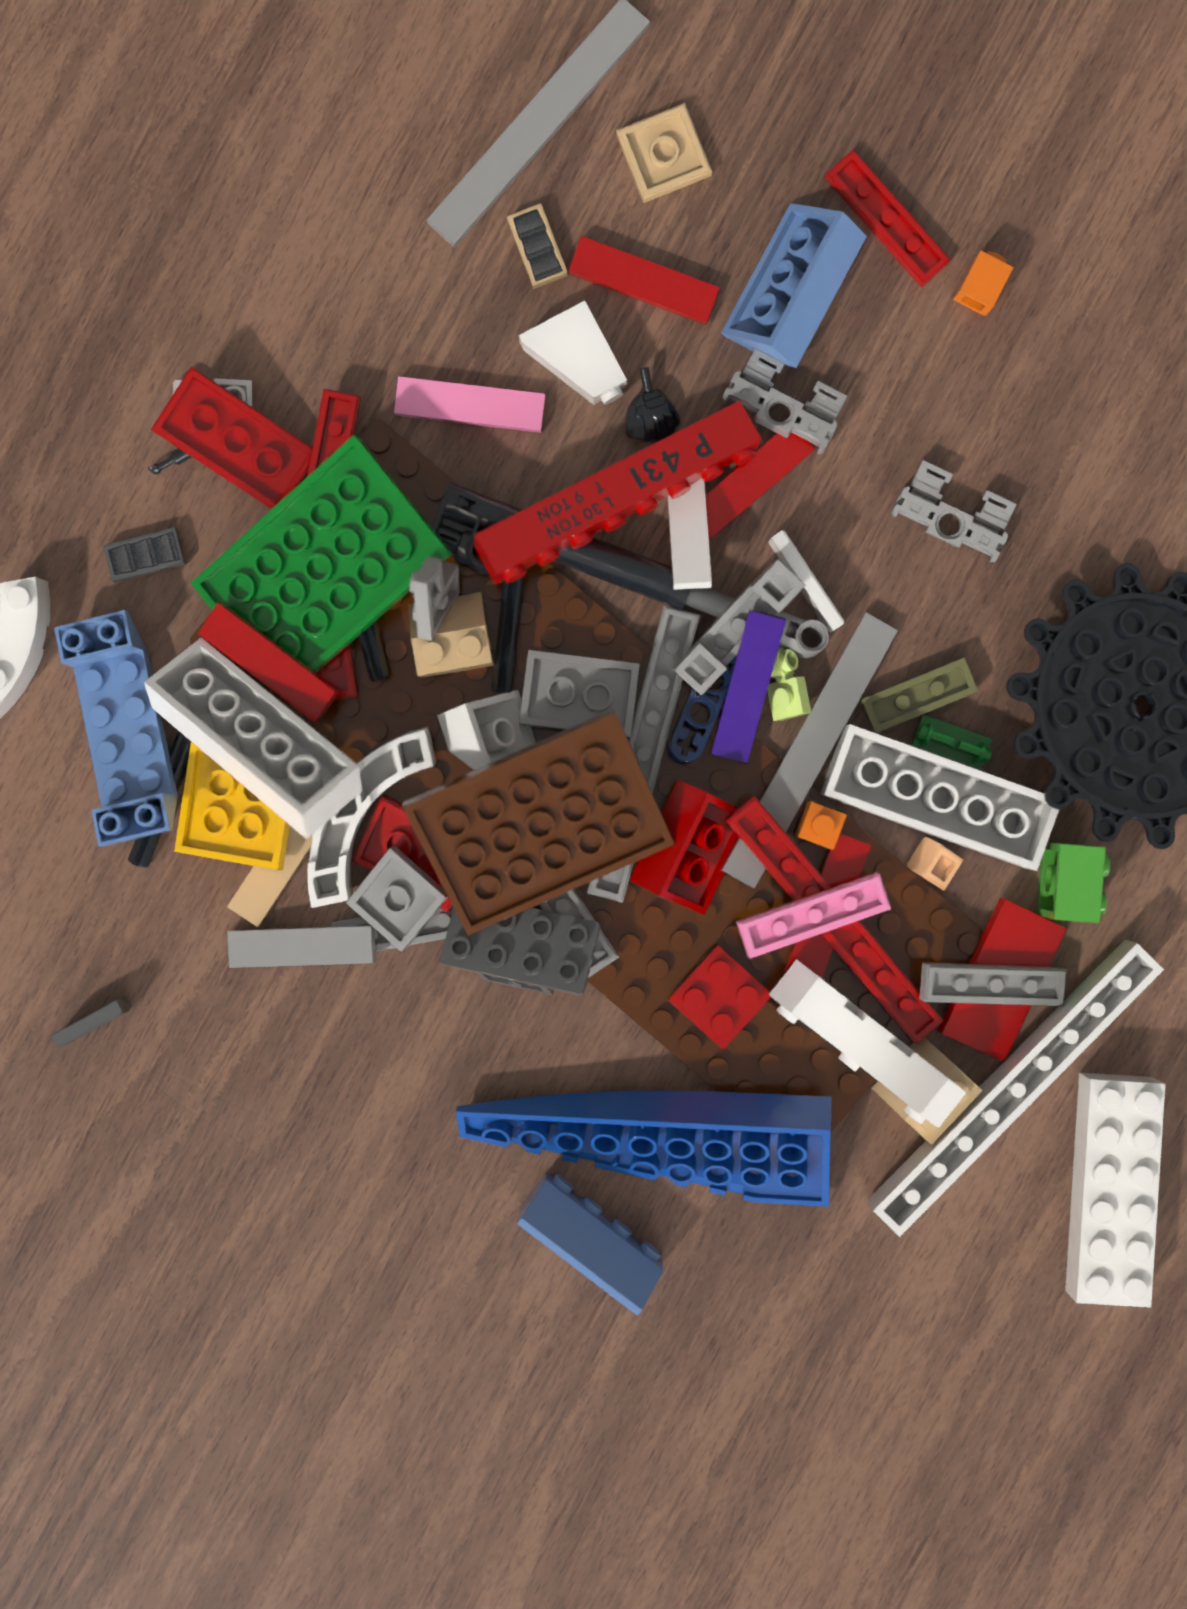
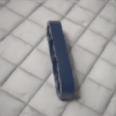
M736 656L728 664L730 668H727L721 674L723 680L721 688L716 690L708 688L701 696L691 687L668 742L669 756L676 763L682 765L691 764L702 754L727 694ZM703 704L708 709L709 719L705 723H697L692 720L689 712L692 705ZM683 724L689 729L682 728ZM690 729L703 732L702 736L696 732L692 737L690 747L695 749V751H690L686 756L680 753L681 747L676 743L682 742L687 737Z

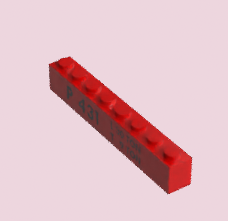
M738 401L475 534L473 546L495 585L503 580L507 584L512 583L527 573L525 569L537 563L540 566H545L553 562L560 556V551L570 546L573 549H578L588 544L593 539V534L603 529L607 533L616 530L626 522V517L636 512L639 516L651 512L659 505L658 501L670 495L672 499L684 495L691 489L690 485L696 481L703 479L705 483L709 482L724 472L722 468L732 463L740 466L755 457V451L762 438L743 405Z

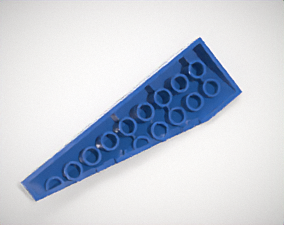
M611 1091L499 1100L457 1106L456 1109L459 1136L462 1138L502 1147H508L510 1143L519 1144L529 1153L540 1155L541 1150L563 1154L562 1160L577 1163L578 1158L596 1161L595 1167L651 1180H655L659 1175L668 1177L674 1182V1185L687 1188L689 1183L709 1186L710 1193L725 1196L727 1190L743 1194L742 1200L755 1203L829 1207L832 1097L714 1091Z

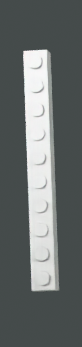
M1124 940L1064 1000V1006H1059L979 1086L983 1091L932 1145L925 1141L867 1200L872 1210L900 1237L1164 969L1138 943Z

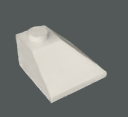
M519 690L466 703L437 715L448 750L473 770H476L535 744L536 741L531 727L519 726L522 704Z

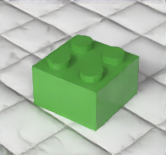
M1047 842L1040 863L1036 914L1053 920L1100 923V915L1105 914L1107 907V896L1105 892H1102L1103 877H1107L1110 870L1109 855H1105L1106 847Z

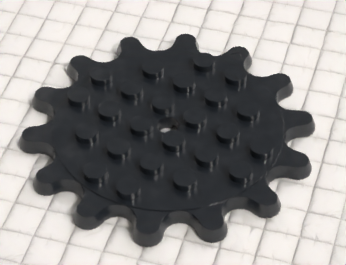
M1124 563L1116 568L1113 575L1112 592L1106 597L1095 595L1087 584L1081 580L1074 579L1066 583L1062 590V599L1066 605L1068 616L1062 625H1052L1039 618H1035L1026 624L1024 638L1038 653L1039 667L1031 673L1020 672L1011 675L1007 681L1006 690L1013 699L1023 701L1032 708L1034 724L1028 730L1016 736L1013 746L1015 752L1021 758L1044 757L1051 763L1053 779L1044 792V799L1053 809H1064L1076 799H1084L1090 804L1093 810L1091 829L1097 839L1104 842L1114 840L1119 835L1122 825L1130 819H1135L1142 824L1147 841L1151 846L1156 849H1166L1175 840L1174 827L1177 819L1183 814H1187V573L1178 572L1173 574L1162 592L1153 593L1145 588L1140 570L1131 563ZM1138 696L1146 699L1149 704V712L1146 716H1140L1135 708L1133 701Z

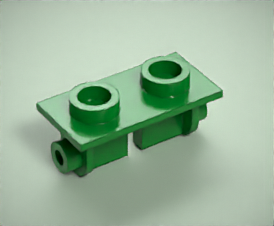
M922 714L911 745L912 747L980 771L984 762L988 763L992 754V749L989 748L992 742L991 738Z

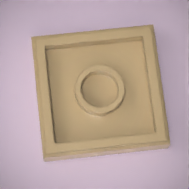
M685 103L616 130V136L643 203L712 176L711 167Z

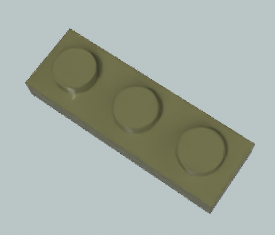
M964 657L865 697L860 702L872 732L878 733L979 691Z

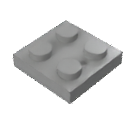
M393 846L386 852L346 904L402 952L411 944L447 900L448 896L437 882L396 846Z

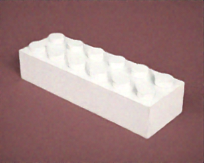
M203 638L198 639L144 682L151 707L306 839L362 792L359 766Z
M851 724L845 725L841 732L819 795L1034 871L1038 870L1059 809H1053L1046 803L1044 793Z
M1079 1073L1065 1291L1076 1303L1151 1307L1165 1083L1153 1077Z

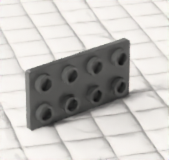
M453 908L440 956V963L445 966L476 972L485 981L553 995L554 990L583 995L601 926L596 921L530 908L471 935H467Z

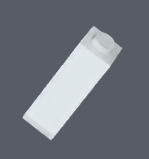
M586 301L519 335L523 351L593 405L601 401L604 405H607L623 396L622 390L627 386V379Z

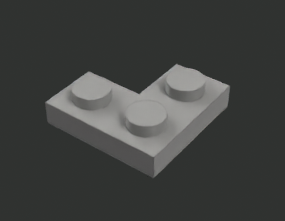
M427 556L421 568L413 572L410 580V592L414 593L415 605L412 617L417 623L418 638L429 641L433 640L459 596L458 564L445 561L442 564L441 559Z

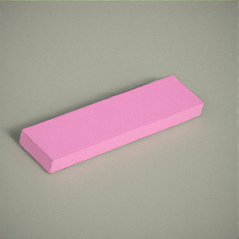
M398 376L394 414L395 416L541 433L546 396L543 393Z
M876 872L736 921L747 956L753 958L890 910L891 907L880 873Z

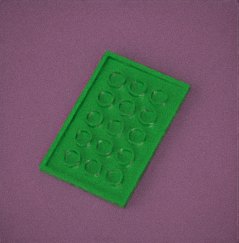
M353 435L190 584L212 611L217 603L225 604L305 666L317 673L410 591L412 574L415 570L421 568L427 556L441 559L444 562L453 553L360 437Z

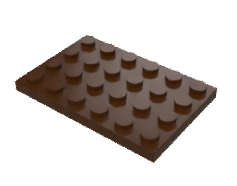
M614 709L403 802V809L467 935H471L675 845Z

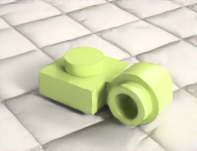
M779 647L771 674V677L776 679V683L769 684L767 689L773 721H783L812 713L805 677H793L794 670L798 667L797 655L792 649Z

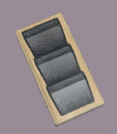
M541 203L506 216L533 289L568 276Z

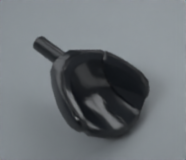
M649 367L640 368V375L644 392L638 393L628 406L625 418V432L631 439L635 438L645 442L661 441L675 432L676 427L680 424L679 414L672 402L660 389L653 390Z

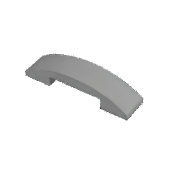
M776 559L714 621L674 668V671L702 696L737 655L749 609L775 615L777 612L780 613L803 589L805 584L781 561Z

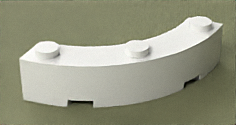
M38 577L0 583V719L25 692L37 671L44 653L42 648L47 626L50 624V593L48 581Z
M429 726L391 739L357 764L360 771L362 792L313 833L307 869L311 908L347 901L354 893L351 880V858L355 836L360 823L375 799L389 786L405 776L433 767L437 761Z
M797 959L769 995L780 1004L776 1011L793 1024L798 1019L826 1039L842 1052L838 1058L855 1072L859 1067L863 1068L904 1101L907 1106L903 1111L921 1125L925 1120H928L939 1128L966 1094L953 1081Z

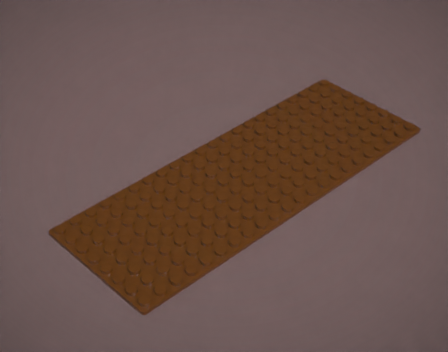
M380 419L374 420L360 436V439L432 527L449 483H456ZM475 549L473 552V556L477 560L482 562L480 556L478 555ZM450 555L445 562L458 564L459 596L482 592L493 660H495L503 581L495 585L490 574H477L469 566L456 562L454 557ZM537 563L525 569L527 573L524 576L512 691L519 690L522 699L528 650L638 663L640 666L634 719L652 649L552 564L540 566ZM410 591L376 620L390 673L389 678L378 682H372L369 679L359 637L351 642L358 697L334 700L319 722H313L209 643L356 764L391 739L429 726L437 761L433 767L419 770L395 782L375 799L377 803L381 796L387 795L403 804V802L474 771L448 750L437 715L466 703L500 695L493 693L491 690L494 666L426 678L417 676L408 605L415 604L414 593ZM207 618L190 637L191 645L198 639L203 638L197 633ZM683 680L652 793L660 812L662 813L677 779L708 792L737 808L752 795L760 801L782 760L755 737L748 763L711 755L722 712L721 708L704 750L697 760L691 764L682 765L673 761L669 756L668 742L691 689V686ZM694 704L690 707V716L695 722L705 723L709 719V711L703 704ZM683 724L682 728L689 729ZM531 727L536 743L561 732L559 730ZM690 729L687 737L682 742L676 743L681 747L680 753L686 756L690 751L694 752L695 749L690 747L692 737L696 732L702 736L703 732ZM811 786L786 834L820 873L828 849L794 836L806 801H811L838 812H843L826 797L819 795L820 792ZM846 816L840 834L872 845L860 878L876 872L880 873L891 907L890 910L861 919L860 922L919 992L922 962L969 964L983 935V931ZM638 861L633 863L630 878L635 870ZM766 869L755 888L724 873L705 915L660 897L631 881L628 882L623 903L587 893L589 883L575 888L579 897L595 921L600 924L601 930L619 955L618 959L590 976L587 981L717 1092L832 1097V1132L876 1081L863 1068L859 1067L855 1072L838 1058L842 1052L798 1019L793 1024L776 1011L780 1004L772 997L724 1050L668 1000V997L717 944L770 992L785 975L784 968L793 944L749 958L736 921L793 902ZM540 904L532 907L535 909L543 910ZM833 949L822 979L900 1041L907 1044L910 1039ZM929 1002V1004H930L935 1010H936V1009L940 1006V1004L942 1003V1002Z

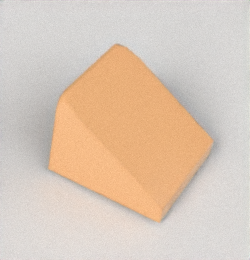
M924 837L907 863V867L912 872L945 891L963 859L940 843Z

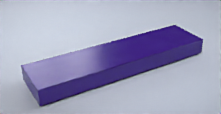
M749 609L711 755L748 763L786 618Z

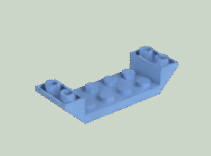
M122 610L54 627L61 664L73 667L93 762L101 808L91 810L98 847L173 830L178 797L162 717L151 707L144 684L153 675L149 653L128 611Z

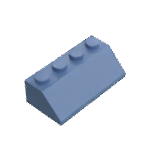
M790 203L721 334L752 352L756 348L785 363L787 366L797 368L867 236L842 211Z
M546 1172L521 1204L517 1224L638 1316L664 1271L663 1261L659 1259L662 1256L661 1253L646 1241L642 1245L630 1236L632 1231L621 1221L615 1219L611 1222L601 1214L603 1209L591 1198L586 1196L582 1200L572 1192L574 1187L565 1178L558 1174L552 1177Z

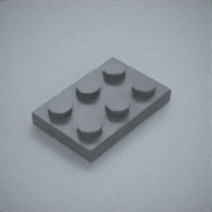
M528 650L519 726L564 731L614 709L627 739H630L640 664Z

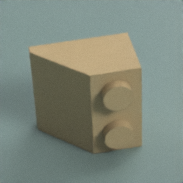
M482 592L458 596L432 641L418 638L417 623L412 617L415 604L408 605L411 642L417 676L426 678L494 666Z
M923 1038L917 1045L911 1043L908 1047L966 1092L939 1128L928 1120H925L922 1125L903 1111L907 1104L878 1080L871 1088L932 1145L983 1090L926 1038Z

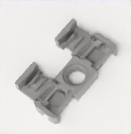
M755 348L743 372L738 371L733 375L729 388H726L723 394V405L726 406L728 400L734 403L740 401L745 409L757 414L755 417L756 423L785 438H788L790 433H793L819 447L817 454H823L836 431L837 422L835 419L845 404L847 395L817 381L813 392L816 393L811 403L807 401L804 406L803 403L773 388L774 384L771 383V380L776 372L778 374L783 372L785 363ZM775 404H783L788 407L790 417L784 422H776L769 416V409Z
M922 460L910 485L913 487L911 493H909V486L901 490L892 508V517L896 518L899 513L926 526L925 533L957 548H960L961 544L967 545L990 556L987 562H995L999 557L1001 546L1005 544L1008 538L1007 532L1002 531L1000 535H998L1000 529H1005L1017 504L985 490L981 500L986 502L981 512L976 511L974 516L942 501L935 505L938 499L941 500L943 496L939 492L944 482L949 484L953 474ZM945 514H953L959 520V529L950 536L943 534L939 529V521Z

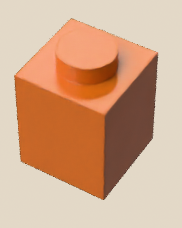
M980 250L972 261L953 300L986 317L994 307L1014 267L1007 264V260L1002 255L992 251L985 253Z
M806 801L794 836L834 850L847 815L817 803Z

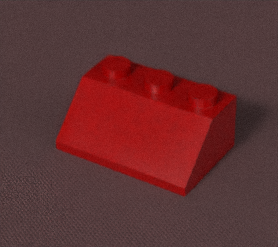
M677 779L661 813L675 845L639 860L629 881L660 897L705 915L725 873L721 869L739 838L724 820L737 807Z

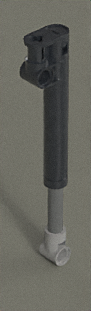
M450 482L432 528L453 553L451 556L454 557L456 562L469 566L477 574H489L483 562L473 556L475 534L522 511V509ZM595 537L581 548L573 549L570 546L560 551V556L554 560L556 563L658 602L669 603V606L682 610L684 605L719 617L736 599L710 588L674 589L671 566ZM783 611L775 614V616L786 618L779 646L792 649L798 657L804 659L813 658L828 644V629L820 621H806ZM808 631L813 633L817 638V646L810 648L804 645L801 639L802 632Z

